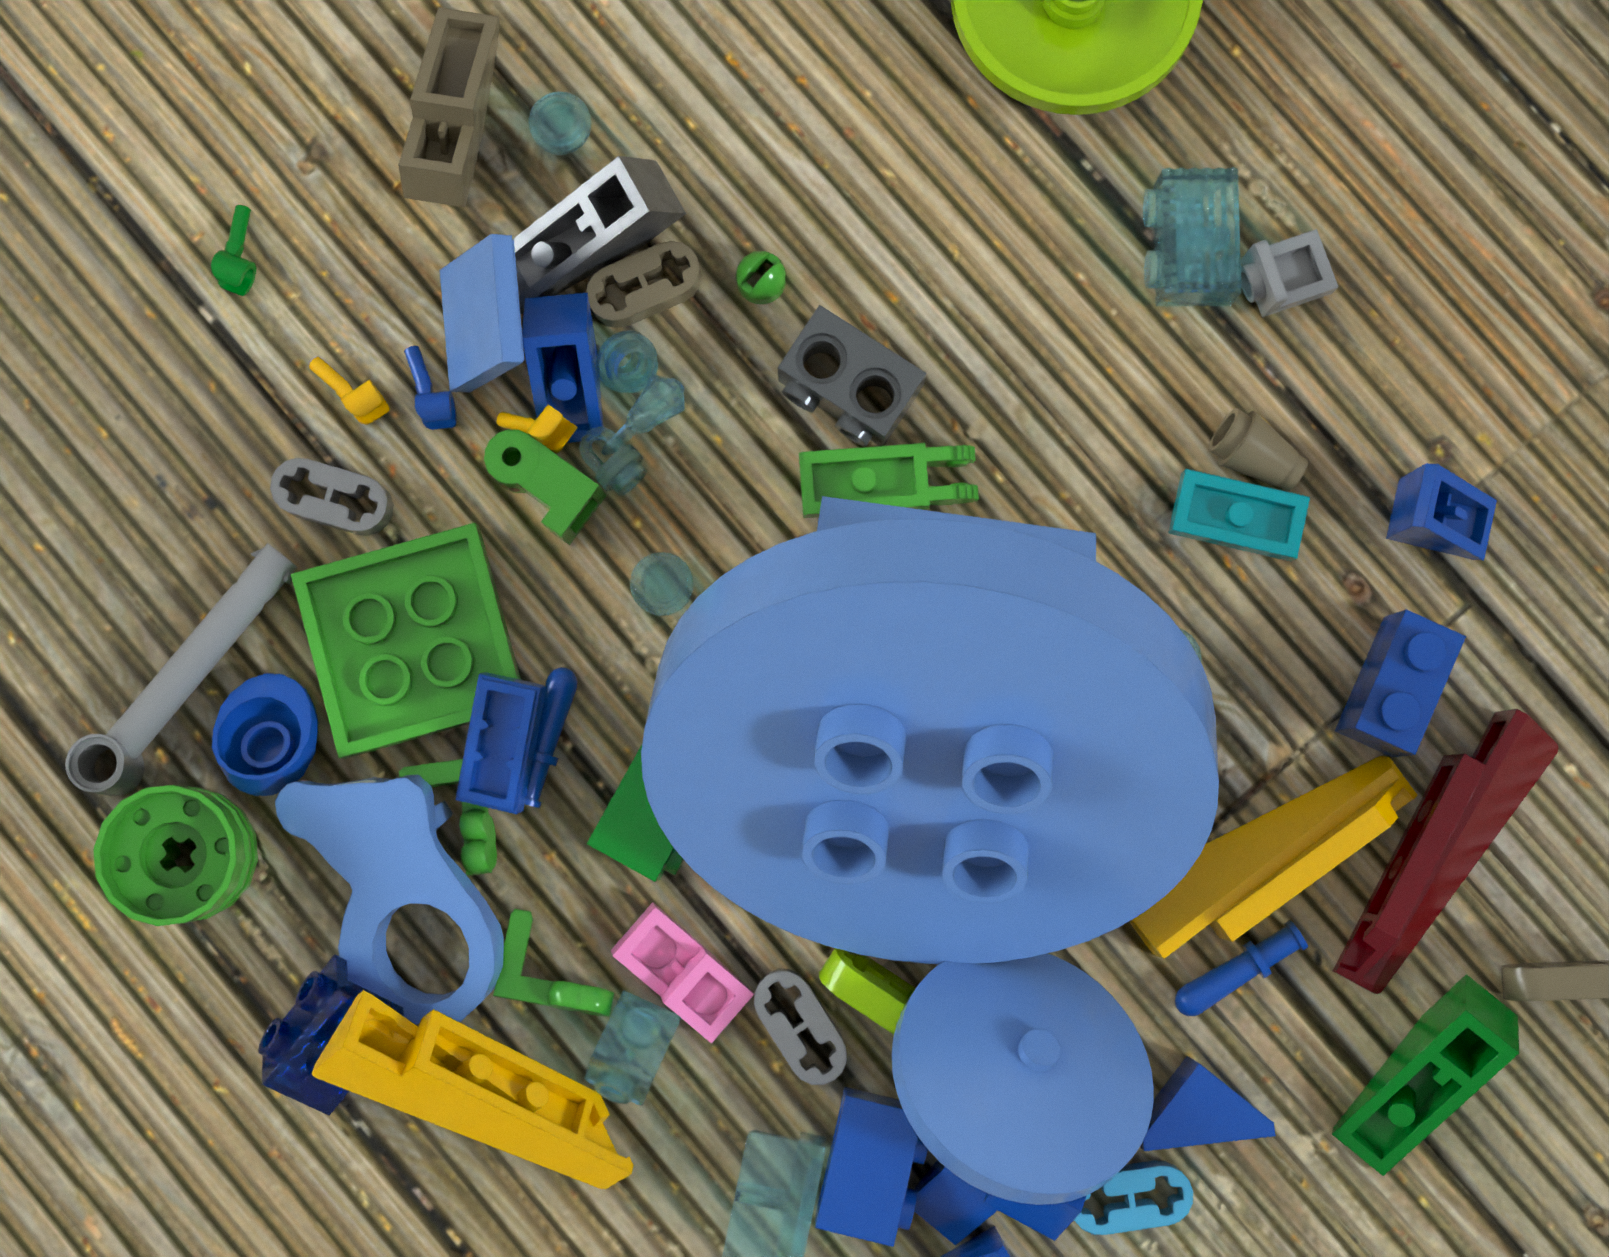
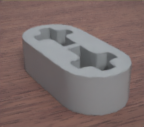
M294 458L285 461L277 467L271 478L270 490L273 500L281 509L301 519L356 535L369 536L379 533L384 529L393 516L394 504L390 493L379 482L365 475L310 459ZM305 473H309L308 480L317 487L327 491L324 500L304 495L300 503L296 504L297 496L288 491V486L291 480L302 481ZM365 490H369V498L377 503V509L374 514L364 513L361 516L360 522H355L356 513L346 506L338 504L340 496L345 495L361 499Z
M777 969L767 973L760 980L754 994V1006L758 1017L793 1072L802 1081L811 1085H825L834 1081L843 1072L847 1062V1049L842 1035L809 983L800 973L790 969ZM779 981L785 989L795 985L800 990L801 994L795 998L794 1004L803 1020L793 1025L782 1009L771 1012L767 1008L766 1003L772 998V992L769 987L773 983ZM807 1027L819 1044H824L830 1040L835 1045V1049L829 1054L831 1066L828 1069L822 1071L816 1063L806 1067L801 1062V1059L807 1054V1048L799 1033Z

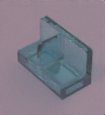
M751 1130L748 1133L722 1257H804L826 1151V1137L806 1132H800L799 1139L757 1130Z

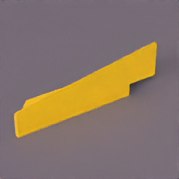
M1378 756L1206 843L1200 856L1186 876L1164 898L1129 922L1151 953L1163 959L1208 925L1212 927L1219 938L1233 942L1391 827L1398 819L1396 811L1414 800L1418 795L1389 757Z
M362 990L351 1004L312 1071V1075L317 1079L599 1189H607L632 1174L634 1165L630 1156L623 1157L617 1154L603 1124L610 1114L600 1093L434 1009L420 1020L419 1026H417L374 995Z

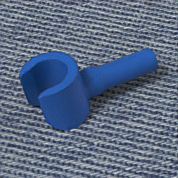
M419 346L406 348L404 353L416 385L415 409L422 419L424 426L431 430L455 427L457 417L452 392L433 393V385Z

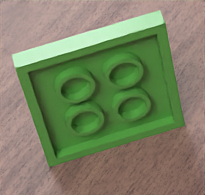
M471 523L291 574L335 747L340 759L354 757L470 724L478 675L480 673L488 672L521 680L480 526L477 523Z

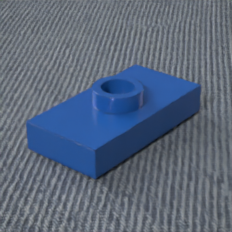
M488 672L478 675L455 800L513 814H518L524 810L547 689L546 685Z

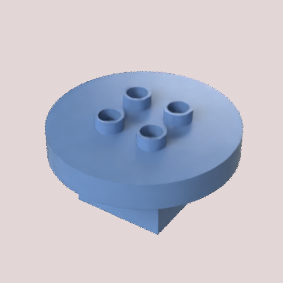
M822 496L817 531L779 543L748 558L709 586L696 598L679 619L666 642L658 666L641 750L642 778L648 802L660 828L685 862L715 890L744 910L794 935L859 955L913 963L940 964L943 961L978 964L1029 958L1060 951L1090 941L1119 928L1164 898L1186 876L1200 856L1208 840L1218 807L1219 774L1216 717L1212 691L1203 665L1187 637L1163 609L1147 594L1118 573L1096 562V533Z

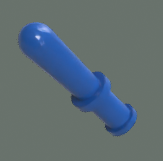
M564 667L553 670L548 675L545 683L547 689L525 805L536 808L541 807L542 802L539 799L550 765L557 766L559 758L554 757L553 754L578 685L574 672Z
M1289 920L1284 923V928L1256 945L1251 941L1242 945L1245 952L1183 985L1175 995V1006L1183 1015L1197 1016L1258 974L1263 979L1271 975V966L1299 949L1304 951L1308 948L1307 942L1296 925Z

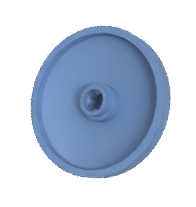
M1047 953L1023 959L978 964L943 961L931 970L918 984L904 1006L896 1024L891 1054L892 1072L896 1092L907 1120L925 1147L941 1164L968 1184L988 1194L1009 1201L1035 1205L1058 1204L1085 1197L1111 1181L1133 1158L1144 1140L1152 1117L1154 1086L1151 1066L1142 1039L1124 1009L1101 984L1076 966Z

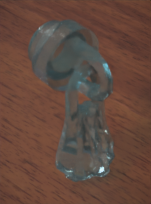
M653 374L629 411L626 423L616 433L602 426L590 429L582 437L579 446L582 459L596 473L595 480L606 491L614 490L619 496H623L644 478L647 470L641 464L643 456L632 444L626 445L625 443L636 433L648 432L660 423L685 411V388L680 381L675 378ZM597 439L606 442L601 450L604 456L613 454L605 463L593 452L592 443Z

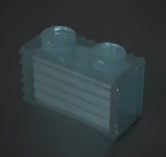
M1208 167L1203 169H1163L1153 189L1145 190L1143 199L1144 226L1154 227L1155 249L1147 250L1145 256L1146 288H1155L1156 306H1231L1241 294L1238 169L1234 167L1228 169L1221 167L1216 169Z

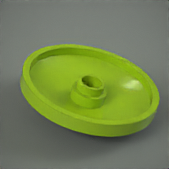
M951 0V9L959 39L966 53L979 71L993 85L1011 98L1028 106L1057 114L1082 115L1105 112L1122 107L1137 100L1162 82L1183 56L1196 29L1203 0Z

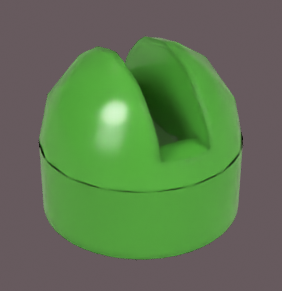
M754 251L740 261L736 270L738 290L746 300L754 304H768L775 301L783 293L786 285V272L783 263L777 256L767 251ZM764 263L772 265L756 283L754 288L747 283L749 278Z

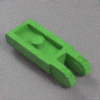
M925 443L801 452L799 453L803 518L819 517L822 496L921 510L929 509L930 505L966 504L979 500L977 485L953 483L929 487L927 466L963 467L969 463H974L976 461L975 447L970 445L925 447Z

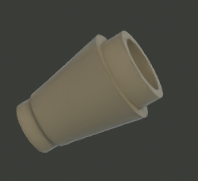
M1238 408L1233 409L1218 426L1209 444V451L1218 456L1219 465L1275 487L1278 486L1286 492L1296 486L1308 466V460L1299 455L1298 451L1255 411L1246 414Z

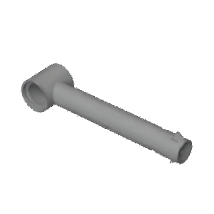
M268 543L264 548L250 553L255 558L240 575L238 581L227 590L106 735L90 734L80 738L72 745L68 751L65 763L70 781L83 791L108 796H121L132 791L140 783L144 774V760L141 753L261 612L265 603L272 599L285 582L291 586V574L298 568L294 563ZM111 749L116 756L117 766L114 774L108 780L100 782L95 774V763L101 753Z

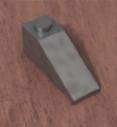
M624 156L616 157L512 239L514 240L520 315L524 313L525 298L555 296L595 274L600 269L642 248L686 214L656 160Z

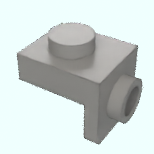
M1317 229L1271 245L1266 240L1257 242L1249 248L1241 259L1243 266L1239 268V280L1243 293L1250 303H1257L1262 317L1330 295L1338 288Z

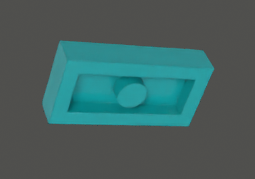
M1185 469L1180 476L1168 534L1292 562L1298 558L1310 497Z

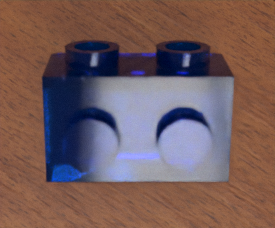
M333 955L321 972L313 971L306 977L297 993L295 1005L284 1019H274L265 1030L258 1048L259 1054L262 1055V1085L330 1116L349 1091L315 1078L312 1075V1071L356 996L362 990H365L402 1016H404L403 1007L349 981L347 960Z

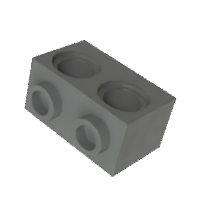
M821 305L817 307L778 366V381L785 385L782 393L786 398L811 413L818 406L838 419L835 428L840 433L864 447L867 446L869 441L878 446L886 444L923 388L927 374ZM816 353H826L837 360L839 369L831 377L819 379L811 376L805 370L804 363L810 356ZM877 386L888 392L892 399V404L883 412L871 413L859 405L856 397L863 389Z

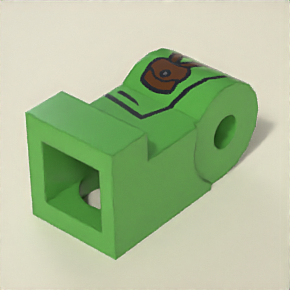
M505 430L497 433L488 442L485 449L484 462L487 471L504 489L513 493H527L548 508L549 511L541 523L568 545L573 542L607 496L600 485L529 434L520 430Z

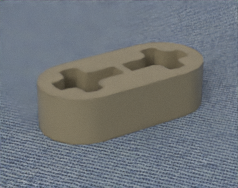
M668 241L600 269L592 276L586 290L592 314L597 321L607 327L622 328L685 302L694 296L700 287L701 271L698 257L687 245L681 242ZM673 259L678 267L689 266V268L682 272L683 283L678 286H672L668 278L661 279L650 285L647 283V281L657 278L664 273L662 263L666 260ZM616 283L621 291L641 285L640 289L624 297L626 307L622 310L615 311L610 303L601 306L599 302L607 298L605 287L610 284Z
M1609 960L1520 963L1501 966L1503 999L1556 1001L1609 998Z

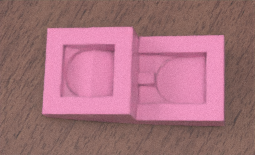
M654 902L650 904L610 950L615 959L655 991L667 1007L711 1044L754 995L753 991Z

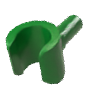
M244 205L235 206L225 249L219 250L211 261L212 273L218 280L220 287L240 296H245L250 291L257 269L254 262L241 257L251 209Z

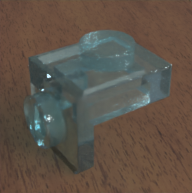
M623 990L591 1056L584 1079L593 1084L594 1089L601 1096L612 1102L620 1104L632 1102L637 1105H643L678 1028L681 1017Z

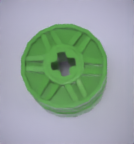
M180 785L144 788L120 801L102 822L93 849L95 876L107 900L130 919L154 926L208 919L233 906L250 886L258 862L256 833L241 808L223 794L198 787ZM177 843H195L197 848L190 855L191 860L195 864L194 866L176 865L175 860L181 854L179 847L176 845Z

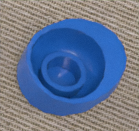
M266 673L246 680L232 691L220 707L212 735L213 753L228 782L239 791L254 796H272L279 793L287 784L297 782L303 777L316 752L319 722L315 705L307 690L300 683L283 674Z

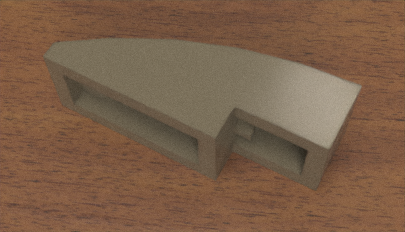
M438 7L410 98L413 118L398 164L404 198L458 207L466 206L481 144L500 28L499 16Z

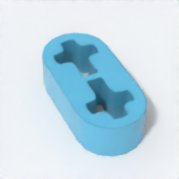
M1153 1160L1126 1164L1111 1181L1101 1187L1106 1196L1124 1195V1201L1105 1205L1103 1210L1104 1217L1098 1219L1094 1218L1088 1208L1083 1207L1082 1212L1074 1221L1082 1230L1093 1235H1108L1169 1226L1180 1222L1189 1213L1193 1204V1189L1188 1178L1175 1165L1166 1161ZM1163 1176L1170 1186L1178 1187L1177 1194L1168 1196V1207L1164 1209H1159L1158 1205L1149 1198L1135 1200L1134 1193L1155 1189V1178ZM1091 1194L1086 1196L1085 1201L1090 1198Z

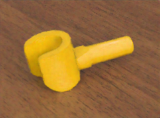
M316 357L310 362L309 369L336 392L345 408L361 424H371L390 411L389 405L370 379L353 389L347 380L320 357Z
M547 404L536 420L531 417L527 418L507 412L499 413L496 420L498 426L527 433L556 454L562 450L578 429L576 425L564 418L559 411Z

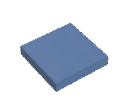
M490 234L439 270L449 390L451 392L470 393L522 364L524 361L515 247L512 235Z

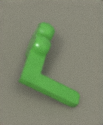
M463 759L404 767L399 770V777L420 775L432 787L458 784ZM462 802V815L460 816L459 827L464 839V846L461 849V860L466 870V875L492 873L497 863L496 832L493 819L489 815L487 807Z
M514 909L510 914L504 943L503 968L495 985L493 996L550 1006L561 1010L610 1017L614 992L572 982H554L522 976L533 917L530 911Z

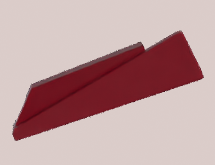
M1519 709L1495 712L1472 757L1465 753L1443 756L1344 947L1333 972L1371 993L1380 994L1557 755L1558 744L1528 714Z

